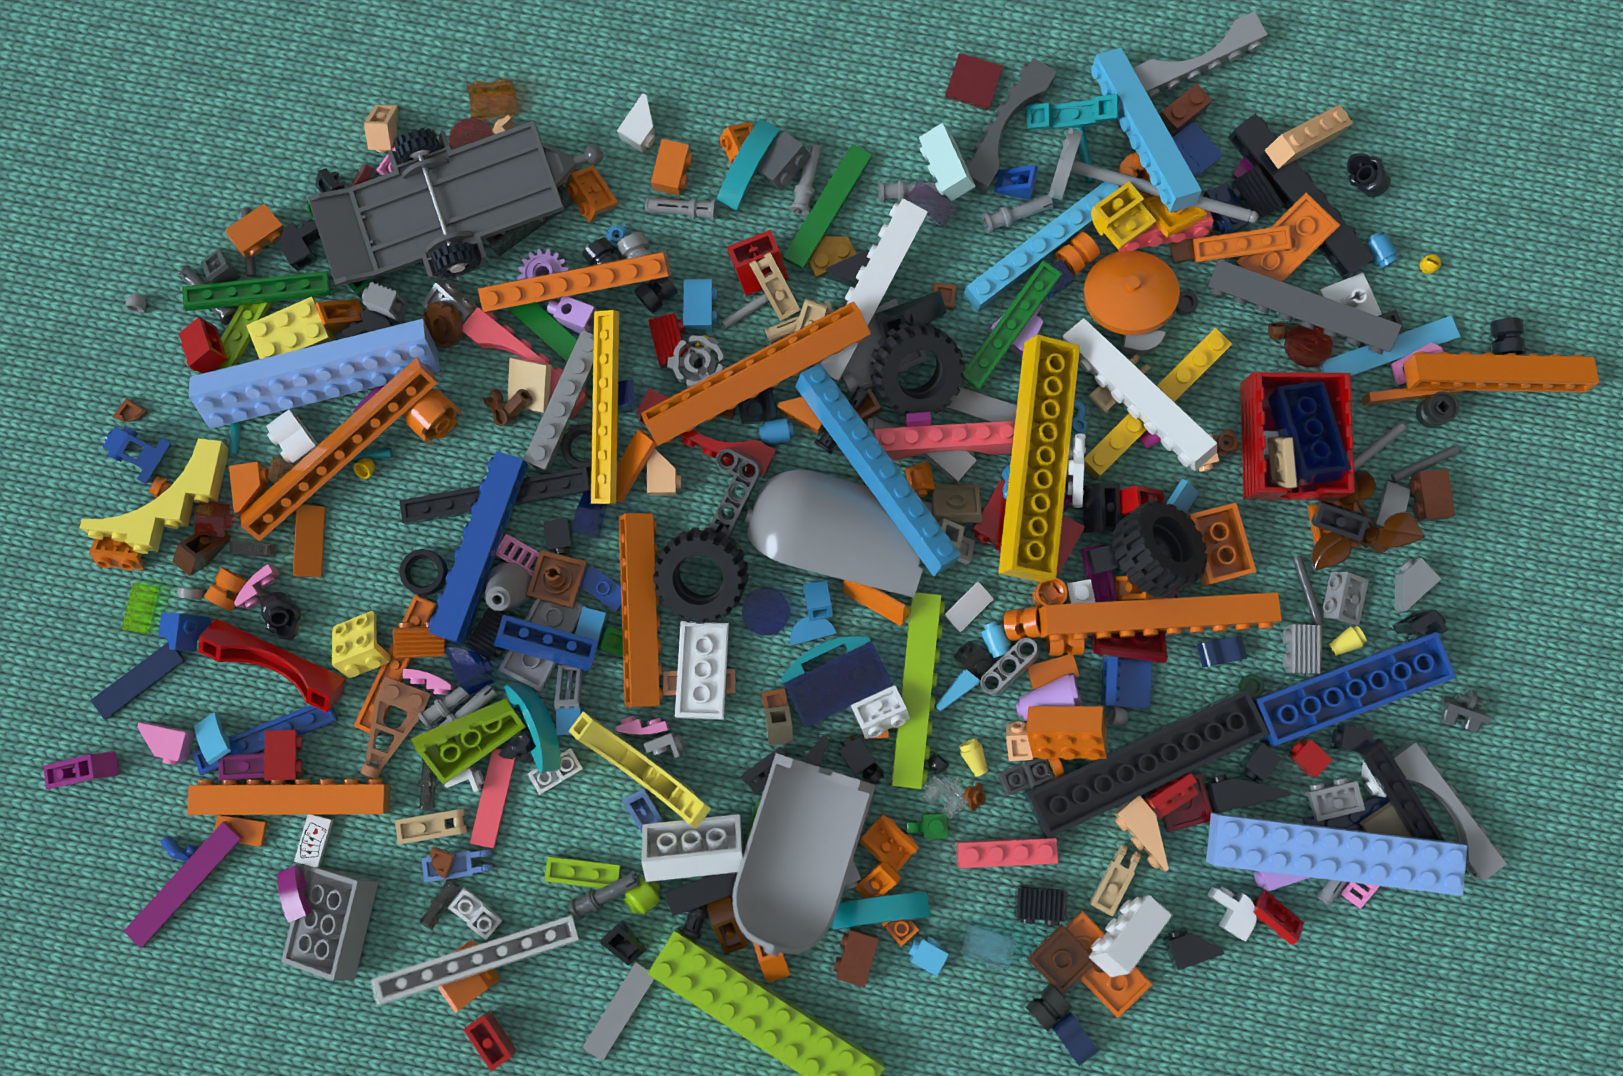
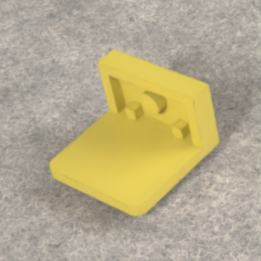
M373 611L333 627L332 666L348 679L390 663V654L377 643V617Z

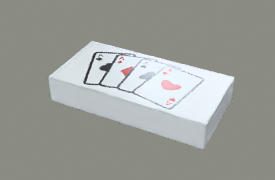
M315 814L307 815L294 862L316 868L320 867L334 819Z

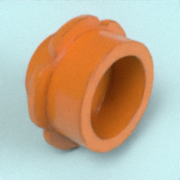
M157 476L151 485L149 493L158 498L171 487V484L168 483V478Z

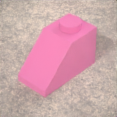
M138 722L137 728L155 757L163 758V763L178 765V761H188L195 732L153 723Z

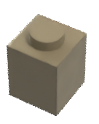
M789 706L766 708L765 720L769 746L793 743V729Z

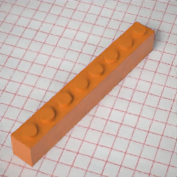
M667 251L483 286L478 288L482 310L487 312L668 277L672 272Z
M1421 351L1414 353L1403 364L1408 390L1586 393L1600 383L1594 357H1583L1580 354L1573 356H1561L1560 354L1539 356L1538 354H1529L1524 356L1516 355L1515 353L1494 355V353L1472 355L1470 352L1461 354H1449V352L1427 354V352Z
M625 513L619 516L625 708L660 706V701L662 700V689L659 687V677L661 676L662 669L661 664L658 663L661 643L657 639L660 618L656 612L659 596L655 592L656 583H653V575L656 572L654 569L655 558L657 557V545L654 544V534L657 530V524L653 520V514Z
M296 779L295 784H286V780H271V784H262V780H246V784H238V780H222V784H213V780H198V785H189L187 815L390 813L391 784H383V779H368V784H358L359 779H343V784H334V779H319V784H310V779Z

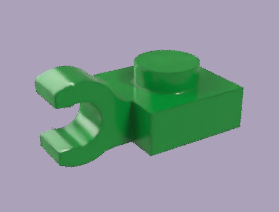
M947 813L922 814V822H905L906 832H923V839L948 838Z

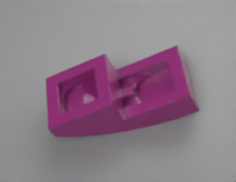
M297 864L277 873L279 897L287 922H292L311 913L312 910L302 890L308 887V884L299 865Z

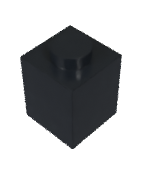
M568 518L543 521L547 550L555 554L564 555L569 553V549H575L571 521Z
M1337 725V729H1334L1332 734L1333 749L1359 754L1360 751L1372 743L1374 731L1349 725Z
M850 736L840 743L842 748L839 751L855 775L875 762L860 737L854 739L853 736Z
M1255 743L1239 766L1244 769L1243 774L1254 782L1256 779L1258 781H1265L1282 757L1264 743Z

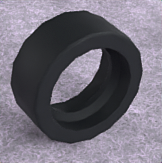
M587 424L576 425L569 429L563 437L561 443L562 454L565 460L575 469L586 467L589 471L592 470V459L589 461L577 460L571 452V445L573 440L579 435H592V426Z
M426 549L414 550L406 555L399 569L400 580L405 588L420 595L435 594L442 589L446 583L448 573L447 564L444 559L437 553ZM419 559H430L437 566V578L430 585L418 586L411 579V566Z

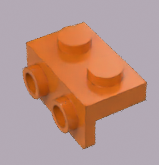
M885 815L880 816L859 839V842L880 862L885 860L896 873L911 855L919 849L914 839L910 835L904 834L897 827L896 822Z

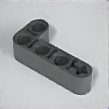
M727 447L717 454L716 461L718 466L734 476L709 528H713L714 533H718L716 530L723 523L726 524L721 532L726 533L724 537L727 539L731 537L763 471V466L758 459L734 447ZM726 452L734 456V463L732 465L724 461V454ZM748 463L756 468V473L753 476L748 475L745 471V466ZM736 485L744 487L745 495L743 497L735 493ZM726 506L734 509L735 516L733 518L726 516L724 512Z

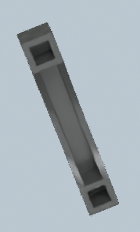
M1035 58L1032 59L1029 65L1024 64L1019 73L1020 81L1018 84L1013 83L1007 95L1010 96L1006 103L1002 101L996 112L998 115L995 122L990 121L984 132L987 134L985 139L977 142L973 153H975L973 159H967L965 162L976 186L974 188L984 194L988 192L999 172L998 143L1004 128L1020 110L1027 107V105L1043 100L1057 74L1056 70Z

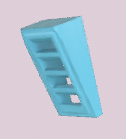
M963 670L936 703L935 709L938 711L945 709L978 685L980 680L968 670Z

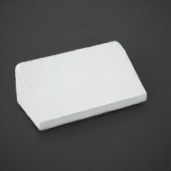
M976 582L944 617L961 632L993 598L979 582Z

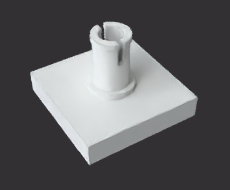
M1364 273L1318 291V294L1325 298L1376 316L1382 315Z

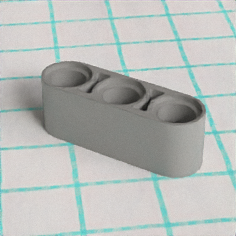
M1023 638L1018 641L982 676L980 683L983 690L991 696H998L1019 678L1040 656V648L1035 641L1030 638ZM1026 645L1034 646V652L1030 656L1022 655V649ZM1011 661L1015 662V671L1006 673L1005 665ZM992 678H997L999 680L998 687L994 690H989L987 687L988 681Z

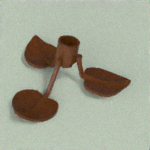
M1358 470L1354 472L1355 493L1339 501L1345 505L1357 502L1361 512L1370 518L1361 500L1369 499L1374 495L1376 482L1369 472ZM1406 512L1390 516L1385 521L1384 528L1376 527L1370 518L1368 522L1370 527L1364 533V541H1358L1346 536L1343 537L1334 532L1323 535L1313 549V567L1318 571L1322 568L1333 567L1344 562L1350 556L1352 550L1349 541L1360 544L1364 548L1370 546L1375 553H1383L1389 548H1397L1417 542L1425 538V535L1416 519Z

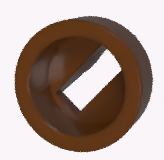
M1274 322L1268 324V334L1272 340L1276 341L1285 338L1288 329L1287 323Z

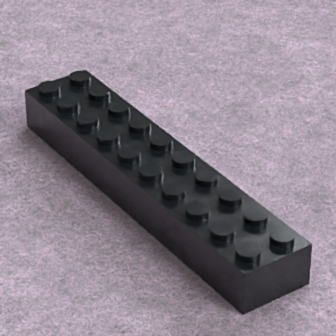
M1248 689L1238 690L1107 752L1106 759L1090 760L1059 777L1048 780L1023 793L1044 837L1049 839L1268 735L1269 732Z

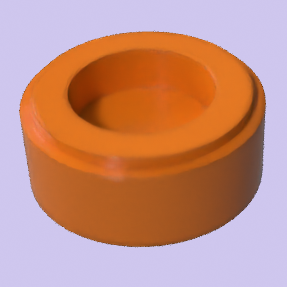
M1048 758L1054 777L1063 775L1065 772L1060 758Z

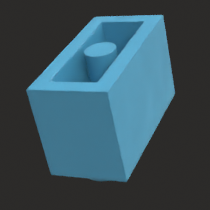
M684 279L683 326L685 331H713V324H717V310H713V301L718 300V289L713 287L712 279Z

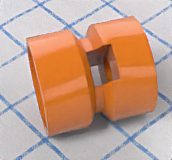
M1081 231L1070 240V245H1064L1055 253V257L1068 274L1075 276L1085 267V263L1089 264L1100 255V250L1095 241L1088 234Z
M221 567L215 577L216 584L210 585L204 598L219 607L233 611L236 606L234 602L248 580Z
M1059 578L1043 583L1040 582L1033 590L1032 601L1035 606L1041 607L1044 605L1063 604L1068 595L1067 587Z
M1041 606L1027 607L1024 611L1022 609H1013L1005 612L1004 628L1010 641H1018L1027 638V636L1031 639L1041 637L1038 609Z
M1073 636L1064 637L1063 641L1050 642L1049 638H1046L1048 656H1062L1064 652H1067L1069 655H1083L1084 640H1073Z

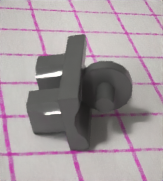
M1471 689L1468 690L1466 695L1459 693L1457 695V700L1459 701L1444 696L1440 701L1444 707L1441 714V719L1444 722L1456 725L1460 715L1466 716L1462 726L1478 733L1483 722L1489 724L1492 717L1486 715L1485 710L1480 709L1483 706V701L1477 699V691Z

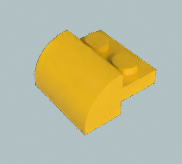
M1130 181L1094 205L1091 210L1092 221L1101 236L1106 234L1118 250L1151 228L1157 221L1142 204L1143 196Z

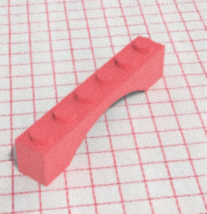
M477 307L462 325L463 333L482 349L508 351L525 360L550 364L551 362L541 352L538 355L531 350L533 346L522 338L519 341L514 337L515 332L505 323L503 326L499 325L496 322L498 318L490 311L483 312ZM551 366L549 401L563 373L560 367L555 370ZM585 388L577 401L570 420L576 416L589 400L585 394L587 391Z
M1015 421L874 429L873 435L892 461L924 453L954 450L1003 455L1012 454Z

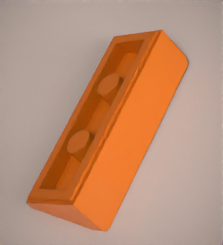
M300 505L296 509L293 576L322 577L326 507Z
M844 580L843 592L846 596L900 626L904 625L911 613L905 604L877 588Z

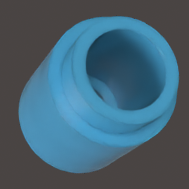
M1378 232L1367 239L1369 243L1366 245L1371 250V254L1374 257L1373 261L1376 265L1379 264L1381 269L1398 260L1396 255L1398 252L1387 233L1381 235Z
M786 418L764 422L765 425L759 426L763 444L774 445L791 441L790 436H795L792 422H787Z

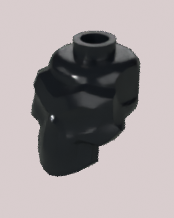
M1356 153L1349 157L1347 172L1350 174V184L1356 186L1368 197L1374 198L1384 194L1390 186L1391 178L1384 170L1382 159L1377 156L1369 157L1363 153Z
M272 592L267 594L261 601V615L265 620L266 629L271 633H275L281 639H293L298 633V621L301 619V610L296 604H293L286 593Z
M524 728L511 737L501 749L499 756L505 759H514L515 756H518L531 764L534 760L531 751L536 748L529 728Z

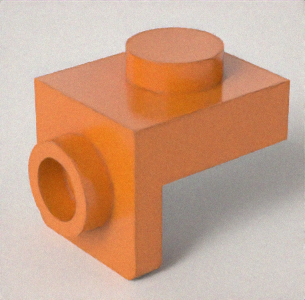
M922 462L905 469L907 481L919 498L926 497L928 492L936 490L929 462Z

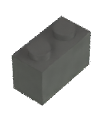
M784 131L767 151L757 171L765 180L782 191L786 185L790 184L797 172L806 165L811 155L802 143Z

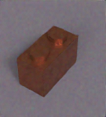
M1196 83L1161 112L1160 117L1170 135L1174 137L1203 114L1212 102V99Z
M1448 469L1422 471L1411 475L1409 487L1414 494L1413 512L1417 516L1418 522L1443 520L1455 516Z
M849 928L848 933L843 932L840 947L844 949L842 956L836 957L833 971L837 972L836 979L861 987L866 986L879 939L877 935L854 928Z

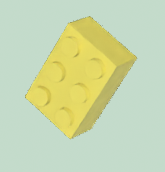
M309 297L246 325L259 359L335 341L333 333L323 326L315 305L317 301L313 297Z

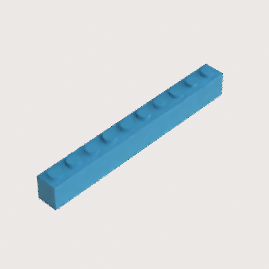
M821 363L802 372L795 385L796 389L933 577L951 567L960 557L961 553Z

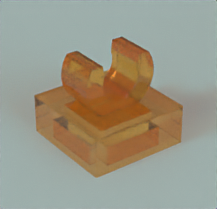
M273 456L267 480L276 483L284 476L283 471L285 469H292L294 466L290 463L283 464V458Z

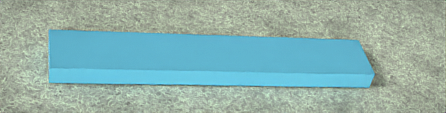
M1451 315L1398 334L1391 352L1383 351L1381 355L1368 350L1369 345L1322 361L1319 363L1322 373H1351L1352 377L1399 360L1431 342L1441 345L1458 339L1460 334Z

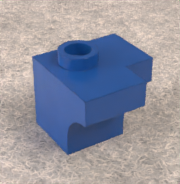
M161 613L158 637H165L168 640L169 650L196 652L197 640L209 627L210 617L180 613Z

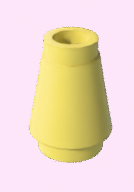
M1350 626L1329 643L1328 646L1336 657L1362 648L1367 639L1358 626L1353 628Z
M977 738L962 743L959 746L961 749L959 753L975 777L987 773L988 769L982 743H979Z

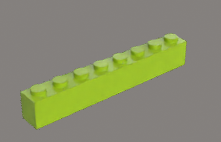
M916 592L914 598L911 597V613L908 620L900 695L910 719L902 726L897 727L891 780L892 786L921 789L922 784L927 782L928 770L923 768L924 760H929L930 745H926L927 735L931 736L933 724L932 721H928L929 711H934L935 697H931L932 687L937 685L938 673L933 672L934 663H939L940 649H936L937 639L941 640L943 626L938 625L939 615L943 616L945 601H941V595Z

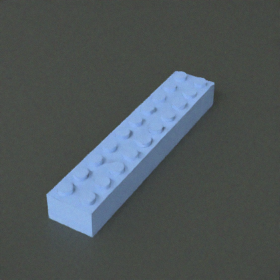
M419 319L192 376L189 382V398L209 429L386 385L416 357L433 373L439 372V354L424 319Z
M1211 813L1206 862L1221 867L1463 896L1467 845L1449 841Z

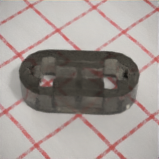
M230 542L229 554L275 557L276 545L254 542Z

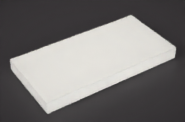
M681 621L675 718L724 720L729 623L705 622L704 624H697L696 622Z

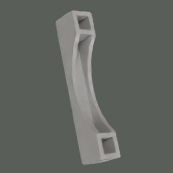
M1253 11L1234 20L1224 39L1202 56L1178 62L1151 59L1133 67L1149 98L1154 99L1161 91L1167 88L1169 91L1173 90L1184 80L1192 81L1206 70L1213 71L1219 68L1227 60L1230 62L1237 60L1246 51L1254 52L1262 47V43L1268 34L1256 12Z
M584 330L581 331L523 458L526 463L546 472H549L573 410L593 373V334Z
M1406 742L1391 753L1399 768L1408 779V782L1426 790L1446 810L1455 828L1458 843L1467 845L1465 868L1473 879L1485 881L1507 865L1502 858L1504 856L1502 851L1489 841L1487 831L1483 826L1474 821L1470 808L1459 801L1456 797L1458 796L1457 791L1452 785L1444 781L1441 777L1443 775L1442 771L1437 765L1429 761L1426 757L1428 753L1422 745L1416 742Z

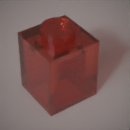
M199 502L194 513V533L225 537L228 528H232L234 515L230 514V504Z

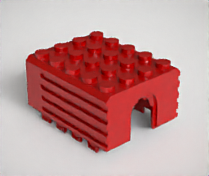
M1253 372L1240 383L1243 500L1319 501L1321 499L1324 501H1335L1355 493L1351 373ZM1263 431L1290 432L1294 446L1302 443L1327 450L1326 458H1328L1326 470L1316 477L1296 472L1297 487L1286 488L1272 485L1269 459H1264L1266 436H1263Z

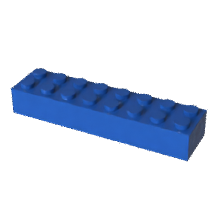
M1432 632L1253 698V701L1269 732L1268 735L1264 736L1267 746H1277L1454 679L1456 675L1438 632Z

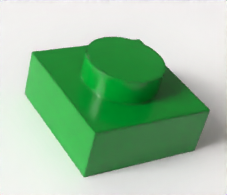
M605 626L597 649L616 657H622V631Z

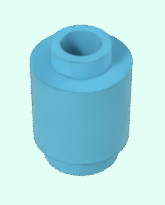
M998 621L984 625L985 631H982L981 634L988 652L992 653L993 658L1006 654L1010 650L1011 642L1006 635L1004 624L999 625Z

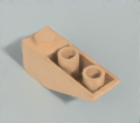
M1141 796L1122 804L1113 812L1117 817L1114 820L1124 832L1126 830L1129 831L1133 836L1130 839L1140 851L1142 849L1146 851L1149 855L1147 858L1148 862L1156 870L1158 868L1163 871L1169 870L1154 811Z

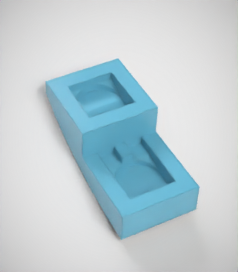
M215 712L194 725L198 744L209 765L231 751L229 737L222 731L221 718Z

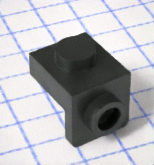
M972 641L962 645L954 656V659L978 678L980 682L982 676L995 664L983 649Z

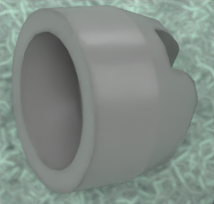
M135 293L128 297L125 307L136 313H144L146 300L142 295Z
M1112 706L1108 715L1109 724L1111 726H1122L1127 723L1128 713L1121 707Z

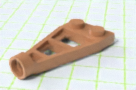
M384 677L375 698L366 760L360 773L374 779H379L384 765L420 719L417 713L424 711L431 693L390 677ZM389 705L407 712L406 719L397 728H391L384 724L385 708ZM379 731H385L394 735L391 745L385 751L375 747ZM375 761L377 762L378 767L369 763Z

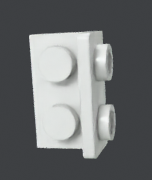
M895 685L851 705L866 739L878 737L885 730L892 727H900L910 719L907 708Z

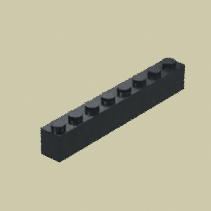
M1255 113L1234 129L1228 139L1253 167L1257 165L1260 167L1287 211L1307 193L1340 224L1318 249L1344 280L1348 279L1374 259L1370 248L1360 241L1356 231L1346 224L1342 219L1340 211L1332 207L1327 201L1325 193L1314 185L1311 176L1300 168L1297 160L1279 169L1275 166L1265 149L1278 137L1274 136L1268 129L1266 121L1259 118Z

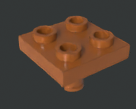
M540 550L526 594L527 597L574 609L588 565L587 562Z

